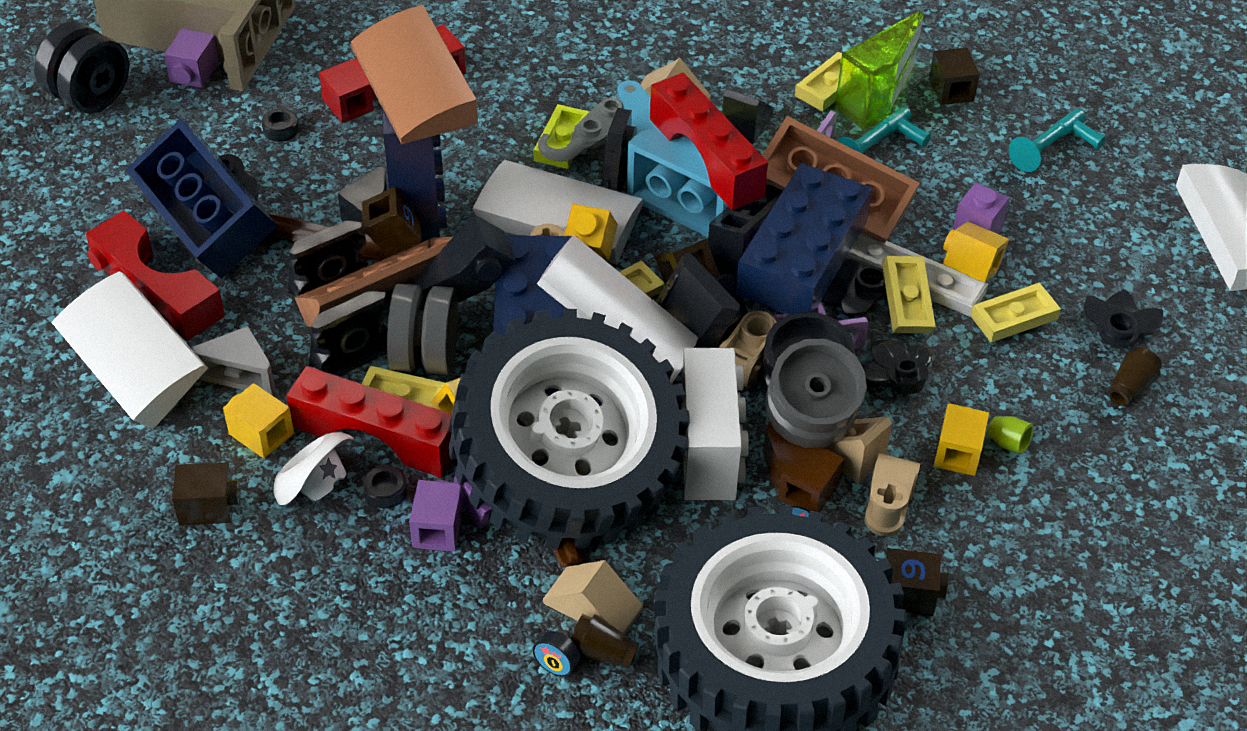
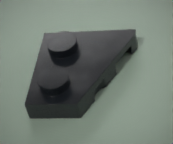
M617 108L608 131L603 178L608 179L606 188L617 192H622L627 178L628 142L637 134V127L632 126V110Z

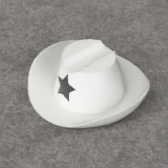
M341 432L325 434L292 457L278 472L274 481V495L278 504L285 505L289 503L299 492L311 500L317 501L333 490L334 482L344 479L347 475L335 448L353 441L354 438Z

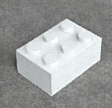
M684 348L682 386L686 396L681 404V410H688L690 423L683 435L689 438L683 455L685 500H736L737 483H745L744 457L748 456V431H743V426L740 423H745L746 400L745 397H740V392H737V390H743L744 374L743 365H735L734 348Z

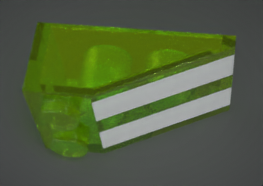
M919 11L842 53L835 109L863 130L878 122L880 123L891 114L914 70L923 14Z

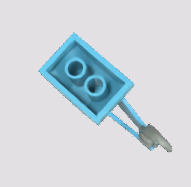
M636 81L621 82L617 87V98H606L593 108L575 126L571 141L566 147L561 149L549 147L547 145L549 140L548 134H543L539 139L538 148L542 155L553 161H568L577 157L584 150L599 147L607 140L608 131L617 108L632 110V126L637 127V134L628 142L627 194L642 198L643 206L708 237L709 223L728 207L711 188L706 165L694 143L685 135L669 141L650 120L651 97L641 84Z

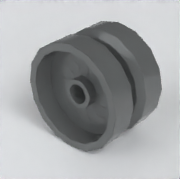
M396 284L392 295L388 320L387 352L390 370L400 373H414L420 364L422 356V364L428 375L449 376L451 374L458 331V296L455 287L433 286L427 295L425 303V296L420 285Z
M805 339L790 345L777 358L765 397L766 415L774 430L788 442L804 448H825L841 441L852 429L867 389L865 371L858 358L839 343L827 339Z

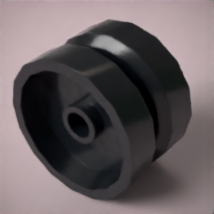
M71 21L62 23L53 29L43 40L35 57L34 74L37 84L46 93L63 100L67 105L79 112L93 114L106 109L121 94L128 79L130 62L127 51L120 43L108 36L101 35L97 30L86 24Z
M800 312L787 315L776 322L768 332L765 341L761 386L765 396L777 358L790 345L805 339H827L843 345L855 354V344L849 331L840 322L822 313Z

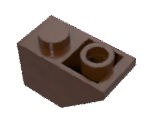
M770 422L765 429L763 456L778 500L790 506H799L809 511L812 510L820 513L840 485L844 458L826 447L804 448L790 443L774 430Z

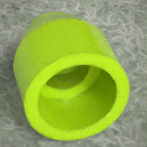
M995 416L989 424L987 434L1000 447L1022 455L1031 442L1034 425L1013 416Z

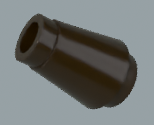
M1137 347L1133 351L1127 352L1111 387L1107 391L1109 398L1120 406H1128L1131 401L1160 378V369L1162 368L1160 358L1151 350L1143 347Z
M582 613L571 636V640L579 650L580 657L617 666L621 665L628 669L639 646L638 642L631 640L630 637L596 614L590 617Z

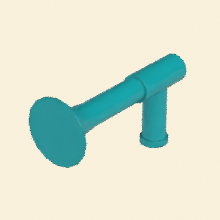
M901 107L859 139L854 141L849 137H840L836 141L863 154L868 148L896 130L917 142L921 147H925L929 143L932 134L909 122L912 118L911 111L907 107Z
M1075 109L1032 141L1025 137L1013 139L1009 144L1008 152L1012 163L1018 169L1024 172H1032L1040 166V152L1070 132L1093 145L1097 150L1103 146L1107 136L1101 135L1085 125L1086 114L1081 109Z

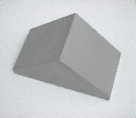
M248 326L192 348L194 353L208 367L198 380L245 390L255 383L273 396L275 386L271 365Z

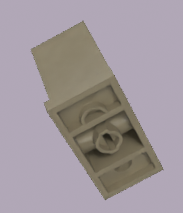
M94 0L97 11L96 19L98 24H100L102 35L108 36L120 43L166 52L181 29L213 34L219 62L224 63V72L228 75L230 89L244 91L296 7L295 0Z

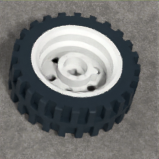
M564 308L562 316L550 318L548 310L536 311L532 322L524 324L520 317L508 322L503 337L497 331H493L485 338L482 353L474 350L468 359L465 374H461L449 425V432L452 433L449 443L450 459L458 460L455 476L460 486L464 482L469 481L472 486L469 501L476 510L486 502L492 508L489 522L498 529H501L505 522L517 528L518 531L515 538L527 543L530 535L545 538L544 548L557 550L563 538H572L576 549L583 550L588 549L592 538L600 536L602 544L606 545L616 541L621 529L624 527L628 533L633 532L641 525L646 513L652 515L659 506L686 451L689 438L683 435L690 423L689 411L679 410L686 395L681 383L672 385L670 382L674 368L668 359L660 363L655 359L653 353L656 346L648 338L641 344L630 336L633 330L632 327L621 322L618 329L604 324L606 315L593 312L590 320L578 318L577 309ZM548 388L559 390L550 396L545 394V390ZM592 397H596L597 399H599L602 403V406H599L598 403ZM517 418H519L527 427L520 426L517 423ZM615 437L617 440V444L614 446L607 445L604 442ZM545 455L548 457V462L545 465L539 466L534 463V461L543 460ZM575 467L586 474V476L579 475Z
M762 506L748 508L747 517L735 519L732 512L720 516L719 527L710 530L706 525H702L693 532V545L691 547L683 542L678 545L673 551V566L664 565L660 574V590H656L655 659L658 660V676L662 686L670 685V701L677 711L685 707L690 709L689 724L698 731H702L706 726L711 727L715 731H855L856 722L859 721L865 727H868L876 719L878 704H887L892 694L893 682L897 679L906 626V610L902 609L904 593L899 582L891 584L893 567L887 558L879 561L875 560L876 546L867 537H864L859 542L851 537V526L842 521H839L835 527L823 522V513L810 510L809 516L804 517L793 515V507L779 506V513L763 514ZM756 593L749 600L746 598L748 595ZM830 634L833 635V636L830 637V638H824V637H826V636H828V635H830Z

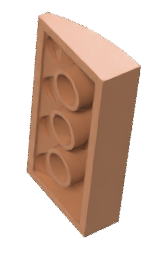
M423 5L391 15L372 25L351 41V48L401 144L478 124L477 99Z
M789 116L785 118L762 154L768 161L766 182L781 190L785 189L800 163L872 187L868 219L862 232L884 243L889 239L906 213L920 184Z
M434 237L407 250H403L295 297L306 326L311 327L318 314L367 291L387 293L394 290L396 284L412 282L453 237Z

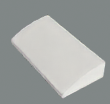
M504 160L488 179L473 207V211L476 216L502 229L504 232L530 236L532 230L542 224L557 225L565 234L572 203L610 210L618 226L610 258L607 262L617 264L641 210L643 199Z
M1182 165L1176 188L1230 291L1247 289V174L1222 165Z
M575 235L568 240L553 258L537 283L567 309H577L578 318L591 320L593 312L606 315L604 324L618 329L621 322L632 327L633 330L630 336L640 344L648 338L656 346L653 353L655 359L659 363L668 359L674 368L670 378L671 384L683 368L684 348H694L699 338Z
M120 271L86 290L51 322L132 420L151 429H154L208 369L130 279Z

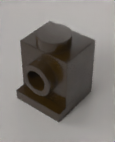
M707 239L680 244L654 255L665 284L684 253H691L713 277L720 275Z

